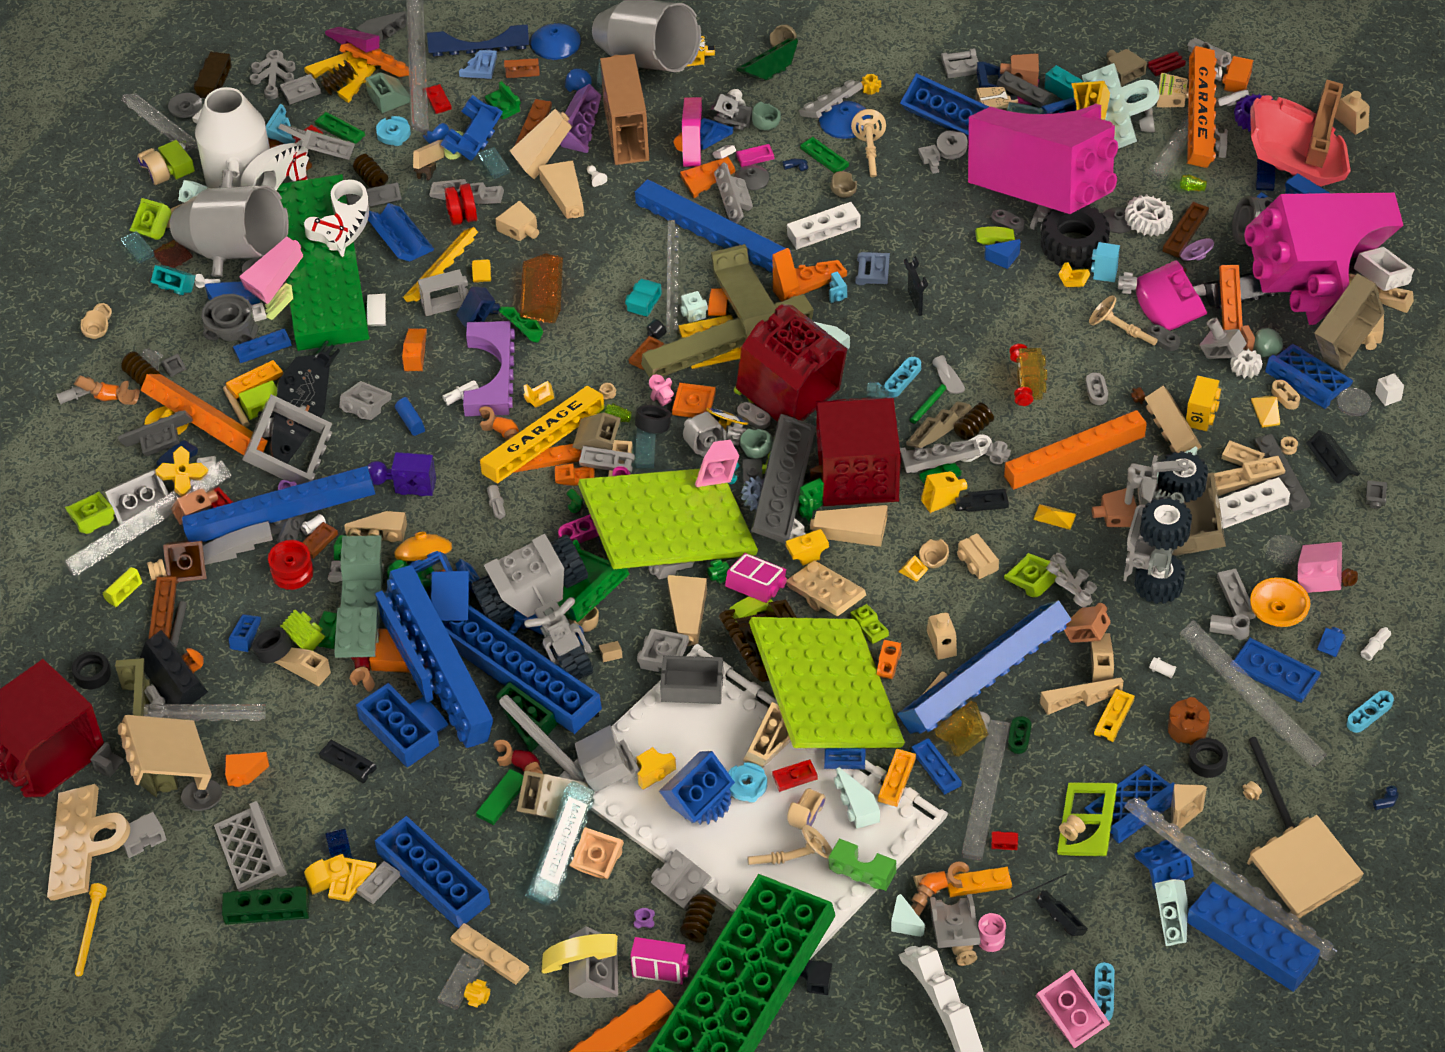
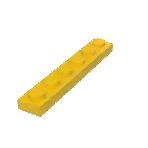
M474 227L464 230L420 279L443 274V270L454 263L453 259L464 252L463 248L474 241L473 237L478 231ZM418 281L403 296L407 303L411 301L417 302L421 299Z

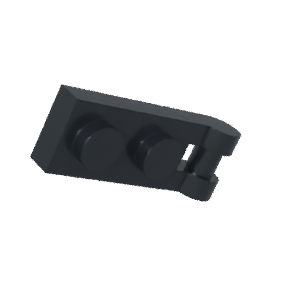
M332 739L319 753L321 759L352 775L361 783H365L368 775L377 769L372 761ZM360 766L364 767L362 771L358 769Z

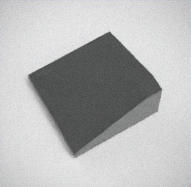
M178 353L161 362V366L170 377L186 370Z

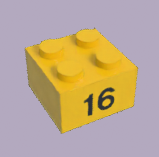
M1197 375L1188 402L1186 421L1190 428L1207 431L1209 425L1213 426L1215 419L1213 413L1218 411L1220 401H1217L1221 394V389L1218 388L1219 380Z

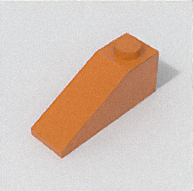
M786 248L772 254L773 292L781 302L793 296H799L800 286L790 249Z
M408 329L402 354L404 371H423L427 329Z

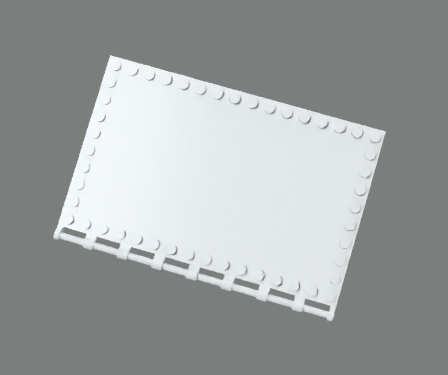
M699 644L694 645L691 652L687 655L713 657L704 651L703 647ZM724 661L721 704L661 702L660 680L612 728L618 742L624 739L636 763L637 756L653 747L661 754L672 753L676 758V770L666 775L663 780L655 782L644 790L638 785V776L626 783H623L620 779L597 792H594L588 784L585 800L587 808L663 863H666L664 861L666 855L677 849L711 876V879L702 891L733 913L758 874L832 902L836 916L811 958L878 889L864 882L855 881L846 875L834 873L829 869V859L820 856L816 852L785 861L783 864L781 862L777 864L776 862L774 865L772 863L748 865L747 857L769 855L771 852L776 854V852L780 853L781 851L786 853L806 847L805 844L807 842L802 830L788 823L787 814L791 802L798 804L804 791L808 788L824 794L826 798L824 806L817 813L812 827L827 840L832 850L840 838L858 845V861L868 863L879 853L896 860V870L948 815L943 809L939 810L924 800L918 792L910 787H905L898 807L878 802V795L882 787L881 778L884 782L887 771L865 760V769L871 773L869 776L859 769L842 770L874 795L880 809V822L856 829L854 822H850L847 810L849 809L847 805L842 803V792L835 786L834 777H837V769H824L825 748H793L790 742L763 767L767 777V789L757 801L750 803L738 800L731 795L729 810L724 813L723 818L718 817L717 822L710 820L709 825L706 821H702L701 825H699L698 821L691 823V821L685 819L668 805L659 790L700 751H713L727 772L736 765L737 767L744 765L746 762L743 759L768 710L766 706L756 700V694L770 705L772 702L777 705L778 703L774 697L763 691L760 685L750 682L735 672L733 667ZM726 673L728 677L745 687L746 690L742 691L727 681ZM577 759L573 763L581 770L579 760ZM810 759L817 772L818 780L779 792L772 777V771ZM566 771L559 776L574 780ZM750 779L742 781L743 784H750ZM913 800L914 803L928 811L935 818L932 820L913 807Z

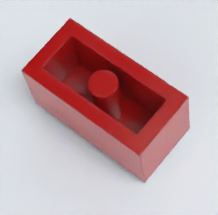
M992 832L991 849L1017 850L1018 833Z

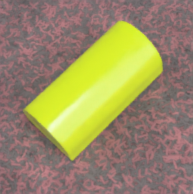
M130 567L103 592L105 600L115 607L123 602L142 584L138 570Z

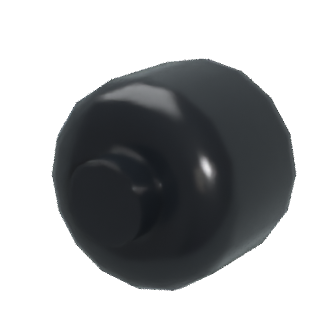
M658 319L653 320L647 325V335L655 339H660L667 332L665 326Z

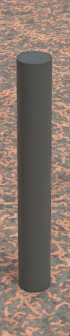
M184 601L179 602L171 641L176 648L187 603Z

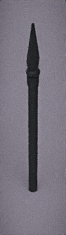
M1251 737L1249 739L1250 745L1285 824V829L1289 827L1295 828L1296 826L1291 820L1256 737Z

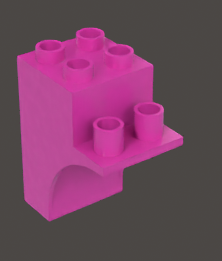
M1099 104L1076 111L1056 114H1026L988 107L969 117L968 183L1071 214L1110 194L1116 187L1117 176L1113 173L1114 157L1118 151V142L1114 139L1115 125L1110 121L1101 119V105Z
M1395 193L1280 194L1246 226L1244 237L1246 244L1252 248L1254 256L1253 274L1256 279L1260 280L1262 292H1292L1290 295L1292 311L1306 312L1309 325H1315L1330 312L1348 287L1350 259L1358 257L1359 253L1377 249L1404 225Z

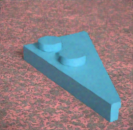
M280 104L266 124L267 136L270 139H276L285 144L295 143L296 140L292 138L291 134L279 129L280 124L291 126L289 119L285 117L286 109Z

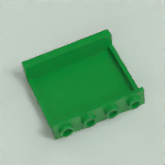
M575 539L573 544L587 569L588 578L569 588L563 586V600L557 603L561 607L568 598H574V605L564 615L566 618L572 621L575 620L578 623L630 574L627 568L613 569L610 561L580 549L578 540Z

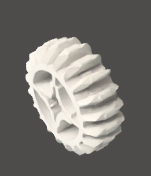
M1147 194L1145 197L1139 195V197H1134L1128 203L1125 209V220L1127 225L1131 226V230H1137V233L1141 232L1144 236L1149 234L1150 237L1153 234L1159 236V234H1164L1170 228L1173 221V211L1170 210L1169 205H1166V201L1162 202L1160 198H1154V195L1152 197H1149Z

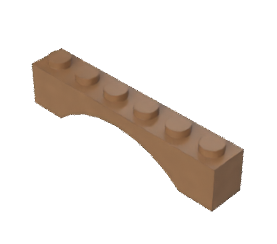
M1326 80L1319 101L1306 164L1320 168L1324 165L1331 142V130L1342 93L1343 84Z

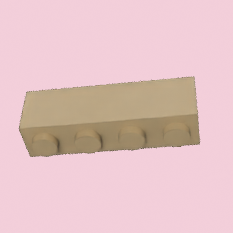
M1164 386L1145 397L1148 403L1146 408L1151 415H1155L1156 418L1153 420L1159 429L1162 427L1164 430L1161 434L1167 442H1171L1169 447L1172 452L1180 453V451L1191 450L1195 446L1198 449L1202 447L1173 397Z

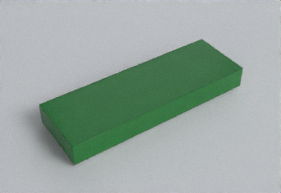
M325 112L315 121L316 126L354 144H357L365 137V132L328 112Z
M814 137L800 145L801 150L833 173L843 171L849 167L848 161Z
M510 769L476 812V816L494 825L521 791L523 775Z

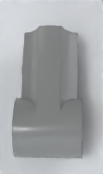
M1238 614L1234 617L1211 616L1210 632L1232 635L1238 640H1244L1249 636L1250 620L1246 615Z

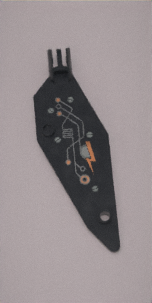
M327 340L315 355L300 356L293 360L278 381L276 397L320 418L325 412L330 365L340 352V349L337 348L330 357L329 354L335 347L333 344L324 352L323 350L329 342ZM274 412L271 438L272 457L288 464L312 429Z

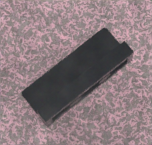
M1318 430L1306 442L1336 483H1341L1350 473L1355 476L1360 474L1330 434Z

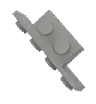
M723 162L714 172L728 219L737 224L744 217L742 209L751 210L753 204L745 180L731 176L727 163Z

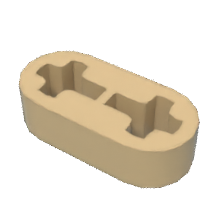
M1275 380L1272 384L1271 393L1277 397V400L1285 408L1296 409L1300 403L1299 394L1286 381Z

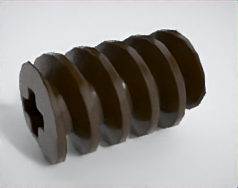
M344 60V67L338 64L339 70L332 68L334 74L327 72L328 78L323 75L321 76V83L331 96L333 95L332 90L338 91L337 85L343 88V82L349 84L348 78L354 80V74L358 76L352 65Z
M362 154L354 160V171L369 188L383 186L388 182V175L372 157Z
M136 351L129 352L121 363L122 370L141 387L147 374H160L156 368L147 363Z
M979 402L954 424V431L961 439H972L980 431H983L989 425V422L994 421V415L987 405Z
M697 894L691 898L683 924L680 927V932L686 939L696 943H702L705 940L704 935L707 934V928H709L712 915L715 913L714 907L717 906L713 898L703 894Z

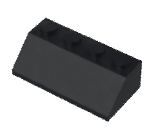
M1253 272L1240 275L1241 303H1244V299L1250 298V301L1261 299V295L1267 294V297L1278 295V292L1263 293L1260 280L1254 277ZM1220 280L1202 283L1205 286V297L1209 305L1222 308Z
M162 630L145 642L140 658H144V672L176 716L208 693L174 643Z

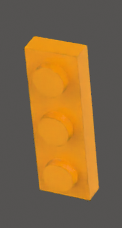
M272 360L226 382V388L237 399L239 398V393L280 378L283 375V371Z
M896 749L878 795V802L898 807L915 763L916 754Z
M1008 867L955 874L954 878L961 880L963 888H956L951 883L948 884L950 897L1012 888Z

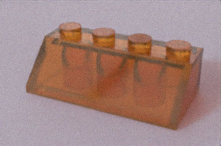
M545 253L523 262L520 317L548 323L556 322L561 310L563 257Z

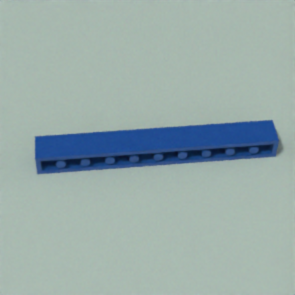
M648 179L635 191V200L638 206L650 210L655 215L666 218L669 222L680 225L683 229L694 232L697 236L708 239L711 243H715L724 249L745 244L748 260L771 273L773 272L772 254L786 249Z
M368 466L183 516L182 522L188 541L202 540L204 542L267 521L273 523L375 494Z

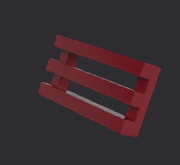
M1176 51L1149 61L1147 67L1155 76H1159L1161 73H1167L1185 66L1186 61L1182 60V56H1178L1179 53Z

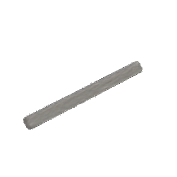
M504 695L499 700L500 705L575 781L584 782L583 772L508 695Z

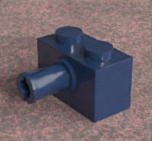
M471 286L456 315L465 328H467V322H485L489 313L498 314L500 305L495 303L496 301L486 288Z

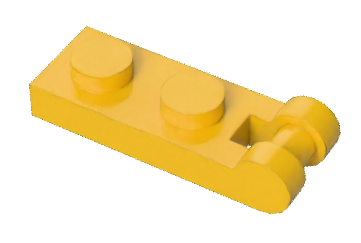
M1116 689L1095 729L1094 735L1107 737V740L1114 742L1134 702L1135 696ZM1107 725L1112 728L1111 730L1105 729V726Z

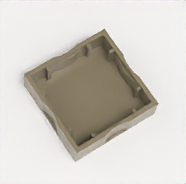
M1358 273L1314 333L1323 360L1341 371L1345 369L1362 342L1385 313L1382 302L1379 300L1376 283Z
M1208 473L1206 490L1203 492V495L1197 497L1195 501L1190 500V502L1185 503L1186 508H1189L1190 514H1192L1189 539L1187 542H1184L1182 547L1177 546L1172 555L1178 556L1226 547L1218 488L1214 473Z

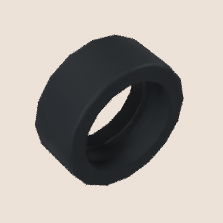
M643 405L637 408L635 426L640 430L649 433H663L669 429L671 413L665 408L654 405Z
M280 627L265 630L255 638L252 644L254 653L262 663H273L280 660L292 647V641L286 631Z
M90 651L79 655L73 661L71 667L75 682L83 689L92 690L100 688L109 681L111 676L109 661L100 652ZM95 663L103 666L100 673L95 676L85 677L80 675V671L89 664Z
M1202 738L1193 743L1190 748L1188 763L1195 774L1205 778H1213L1225 771L1228 751L1223 743L1212 738ZM1205 750L1213 751L1219 755L1220 762L1215 765H1206L1198 761L1196 755Z

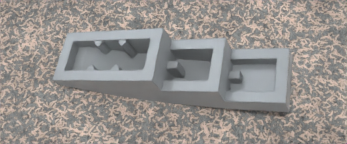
M465 179L433 182L429 195L433 198L445 200L444 189L454 186L458 196H460L459 186L467 182ZM483 182L470 184L475 204L501 203L504 193L502 186L485 187Z
M269 521L242 528L203 546L205 565L237 558L236 553L254 550V544L273 540Z

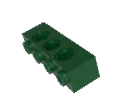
M294 886L292 888L253 889L251 891L223 893L222 916L225 925L309 919V894L307 887Z

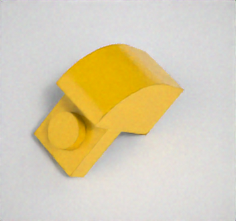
M343 854L325 861L321 859L311 864L304 871L312 895L329 889L331 882L351 875Z

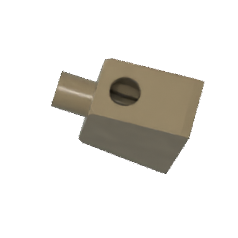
M1125 49L1119 53L1110 50L1107 53V65L1115 64L1121 86L1146 74L1147 62L1130 50Z

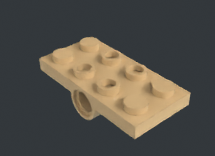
M815 560L790 577L786 582L790 589L804 596L809 606L815 611L824 608L836 616H839L866 596L865 589Z

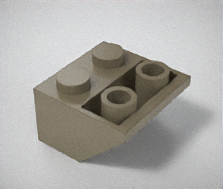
M604 412L582 418L573 448L582 450L583 446L611 450L621 418Z

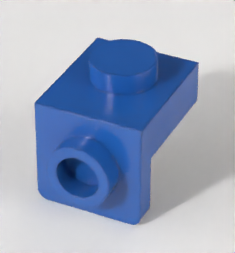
M1336 627L1326 628L1317 650L1337 657L1346 636L1342 634L1343 631Z

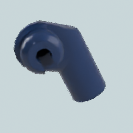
M794 158L782 162L784 170L798 166L800 171L808 169V162L805 159Z
M1388 786L1384 798L1373 800L1374 809L1380 810L1394 806L1399 797L1397 787Z

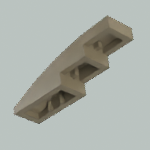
M957 401L950 410L942 409L935 418L927 417L906 442L907 446L922 448L938 440L954 428V424L964 417L972 407L970 404Z

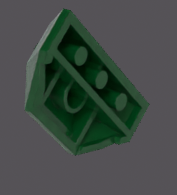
M787 38L737 67L736 70L755 79L769 80L773 78L775 73L785 71L786 67L792 64L798 39Z

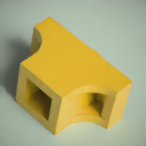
M819 529L787 540L786 547L793 560L799 559L803 566L814 560H820L821 553L829 548V542L823 531Z
M652 747L636 757L637 765L640 769L637 773L638 785L643 790L655 782L663 780L666 775L676 770V758L672 753L661 754Z

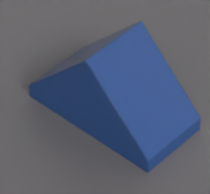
M1020 239L986 245L985 260L1008 269L1020 254Z

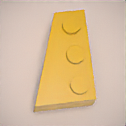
M1105 81L1071 83L1077 106L1076 109L1080 110L1094 104L1101 105V119L1105 120L1110 92Z

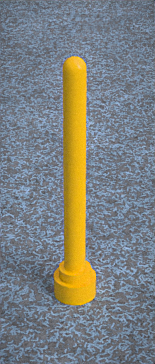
M99 883L92 884L89 891L92 901L75 969V975L78 977L83 975L99 904L105 898L107 887Z

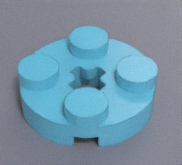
M391 116V119L388 120L384 118L376 126L377 138L384 144L400 146L411 135L408 121L400 116Z
M747 762L744 765L732 767L728 772L735 782L729 788L734 798L752 803L765 793L767 777L763 768L759 765ZM750 779V784H743L742 781Z

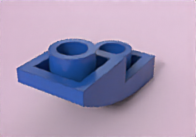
M424 697L410 704L437 733L449 725L430 701L426 702Z

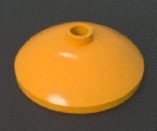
M418 532L415 533V536L401 543L394 551L396 559L403 561L425 560L428 558L427 555L434 551L444 554L452 550V543L446 538L435 534Z
M1269 578L1261 581L1254 587L1250 597V605L1254 614L1263 622L1277 627H1288L1298 624L1307 616L1310 608V598L1301 585L1290 579Z

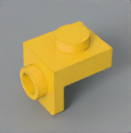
M1069 262L1064 263L1059 272V277L1065 287H1084L1090 276L1088 269L1072 270Z
M548 381L533 389L528 384L524 385V398L527 403H531L535 408L554 399L552 385Z

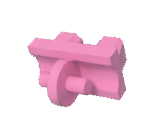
M653 375L649 379V386L652 389L650 397L653 401L658 400L661 406L672 401L671 397L674 395L671 390L672 381L670 378L665 381L661 375Z

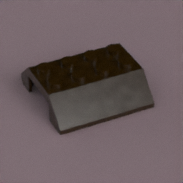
M787 600L769 602L765 613L735 619L733 617L735 609L721 612L719 618L724 627L729 631L730 637L741 653V656L746 660V664L753 676L761 682L769 681L749 621L751 617L797 618Z

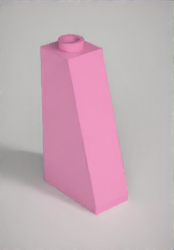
M288 237L284 238L239 276L244 288L268 304L302 259L301 245L296 240H291Z

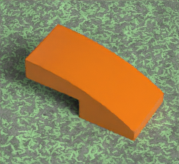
M711 289L708 316H726L728 298L722 289Z
M574 464L555 466V482L558 484L576 486L579 479L595 478L594 468H575Z

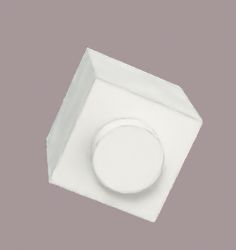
M1393 373L1378 379L1375 394L1387 406L1402 399L1404 385Z

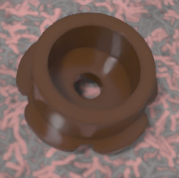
M1141 387L1133 388L1131 393L1132 399L1135 403L1139 402L1142 405L1146 397Z
M1347 568L1342 571L1341 582L1343 586L1347 587L1356 584L1358 580L1356 570Z

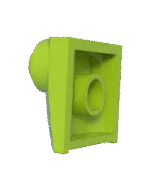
M141 198L129 231L159 240L163 237L168 221L171 218L170 208L162 203Z
M100 492L65 507L67 513L76 523L79 532L85 534L92 533L99 527L109 525L113 521L115 514L111 504Z
M1027 553L1011 571L1004 575V578L1025 589L1028 596L1038 597L1055 582L1057 576L1046 568L1051 561Z

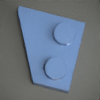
M479 50L475 57L468 61V66L465 69L461 68L459 70L460 77L492 79L497 51Z

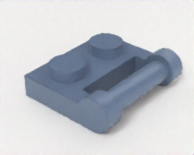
M859 253L857 256L859 265L858 275L855 280L856 284H888L890 253ZM867 261H871L870 275L865 274Z

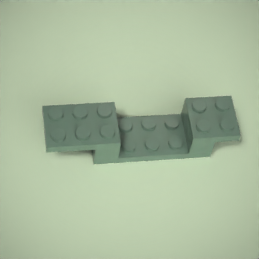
M381 535L342 536L340 564L342 594L341 608H337L335 658L375 657L376 643H379L380 614L375 593L382 591L383 576Z

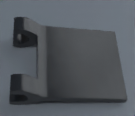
M915 256L914 260L910 263L907 258L904 259V265L908 270V293L918 316H922L923 292L928 286L926 277H923L921 282L916 272L919 262Z

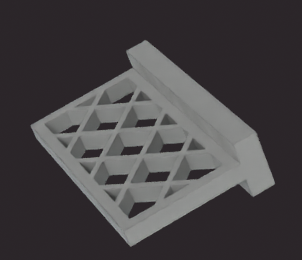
M284 124L279 125V129L302 139V147L343 159H350L355 146L350 141L308 129L305 131Z
M257 801L249 804L251 808L214 825L239 891L252 887L277 874L279 877L287 875L264 812ZM251 817L248 827L240 825L244 818ZM227 826L233 827L229 835L222 834L221 829ZM237 829L245 830L241 839L234 837ZM250 832L257 834L254 842L246 840ZM231 841L239 843L235 851L228 849ZM244 844L251 846L247 855L240 853ZM256 848L263 850L260 858L252 856ZM237 857L245 859L241 867L234 865ZM250 860L258 862L253 871L246 869ZM262 864L268 865L271 869L263 874L259 873ZM243 873L251 875L248 881L240 883Z

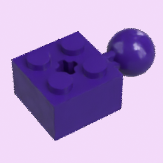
M395 452L392 469H388L384 463L379 461H373L367 465L373 485H381L387 479L393 480L395 493L401 495L433 496L436 483L433 455Z

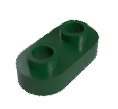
M1016 717L1011 723L1008 748L1015 754H1022L1028 749L1032 724L1026 717Z

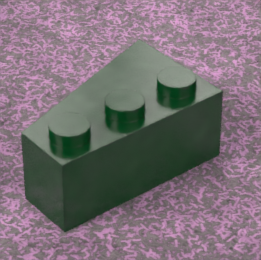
M510 682L496 695L499 705V700L504 695H508L547 736L557 726L552 712ZM500 705L530 752L534 751L539 744Z

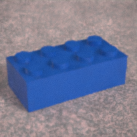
M389 683L356 704L359 719L407 768L439 746L437 731Z

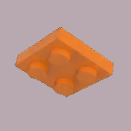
M679 383L672 415L693 418L696 415L708 412L706 408H712L716 387Z

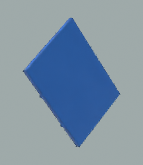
M469 571L432 572L431 602L441 621H468Z

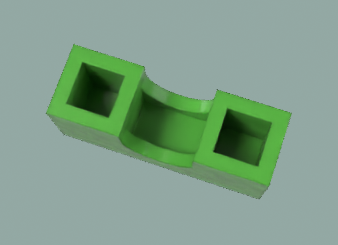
M840 838L828 857L829 869L834 873L846 875L858 882H864L875 889L886 891L896 874V860L877 853L872 861L868 863L860 862L857 860L858 845Z

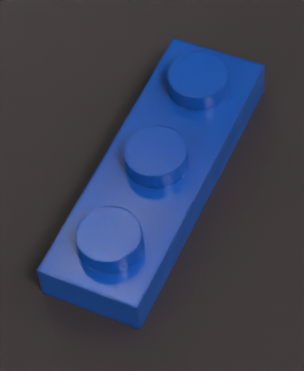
M285 329L233 346L239 362L243 363L292 345Z
M929 738L911 747V752L916 754L917 760L944 795L961 786L962 781Z

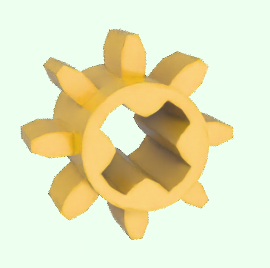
M867 74L865 77H862L863 93L872 95L879 92L881 80H878V76Z
M479 979L473 981V983L469 982L464 992V997L469 1000L468 1005L477 1008L481 1004H486L490 996V989L487 988L486 982Z

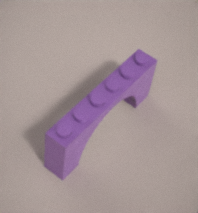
M510 321L467 322L466 338L468 348H478L490 352L500 361L501 369L497 376L483 387L464 391L465 416H481L479 409L486 406L492 408L495 415H509V408H513V397H510V394H513V383H510V380H514V371L511 369L514 366V355L511 356V353H515V345L512 342V339H515V328H511Z

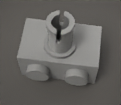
M1212 318L1207 322V326H1209L1211 331L1201 342L1200 347L1207 359L1234 358L1238 356L1247 343L1239 329L1223 330L1218 318Z

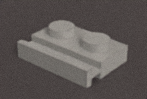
M311 74L280 84V90L283 92L289 105L321 94L320 88Z

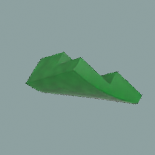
M515 307L499 308L500 313L512 322L529 340L536 343L539 342L543 330L537 320H531L528 313H518Z

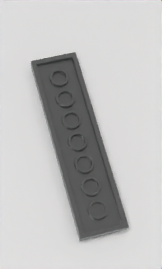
M783 414L780 415L751 532L785 544L790 539L800 496V487L803 484L816 426Z

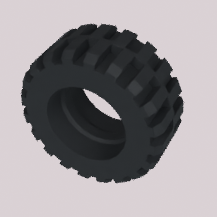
M1090 205L1071 214L1052 209L1044 217L1040 242L1042 251L1051 262L1055 261V264L1058 266L1069 262L1070 266L1075 267V269H1080L1083 266L1088 268L1091 266L1092 261L1095 262V260H1092L1093 249H1097L1098 242L1109 244V222L1102 212L1099 213L1097 208H1091ZM1076 232L1084 234L1087 237L1081 239H1073L1066 237L1063 234Z

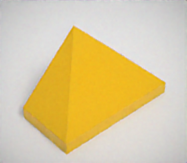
M1269 395L1251 398L1262 428L1280 425L1277 397Z
M1039 504L1034 520L1071 530L1076 514Z

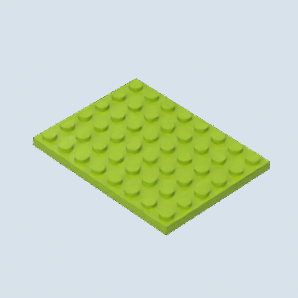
M700 469L579 479L578 486L613 569L741 557L744 553L753 556L757 554L758 549L728 483L696 487L695 483Z
M751 617L749 624L793 748L903 747L905 744L880 676L877 675V669L860 624L856 619Z

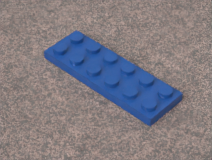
M383 591L375 593L380 617L426 702L433 700L432 691L435 689L431 681L432 675L428 668H424V660L421 654L415 652L417 649L413 639H408L409 633L406 626H401L399 613L397 610L393 611V603L389 596L386 597Z

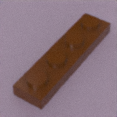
M1192 202L1164 244L1162 252L1179 258L1209 213V207Z

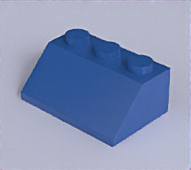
M700 751L659 792L672 809L692 823H695L735 782L713 751Z

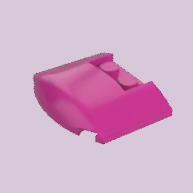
M1177 260L1137 278L1136 293L1138 302L1144 314L1153 324H1158L1171 331L1207 314L1199 295L1194 290L1183 267Z

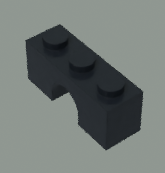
M823 960L808 961L800 975L807 980V993L829 994L832 963H827Z

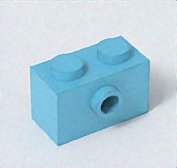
M1098 242L1097 249H1093L1092 260H1095V262L1092 261L1091 272H1094L1093 279L1115 282L1120 245Z

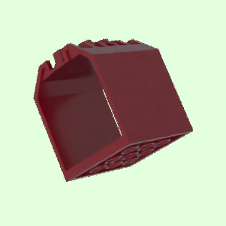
M781 304L767 321L761 320L755 325L742 345L736 389L767 412L777 422L781 414L804 421L816 410V401H827L840 390L848 348L793 305Z
M888 396L884 398L870 397L816 401L819 465H823V507L899 502L900 446L894 398Z
M41 659L0 689V778L3 781L7 780L14 787L23 786L20 790L24 797L46 796L91 763L92 756L104 744L92 704L44 659Z

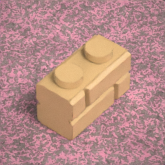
M974 534L959 542L957 555L961 561L967 563L968 570L972 575L975 574L978 579H981L988 574L990 575L998 571L999 559L979 534Z

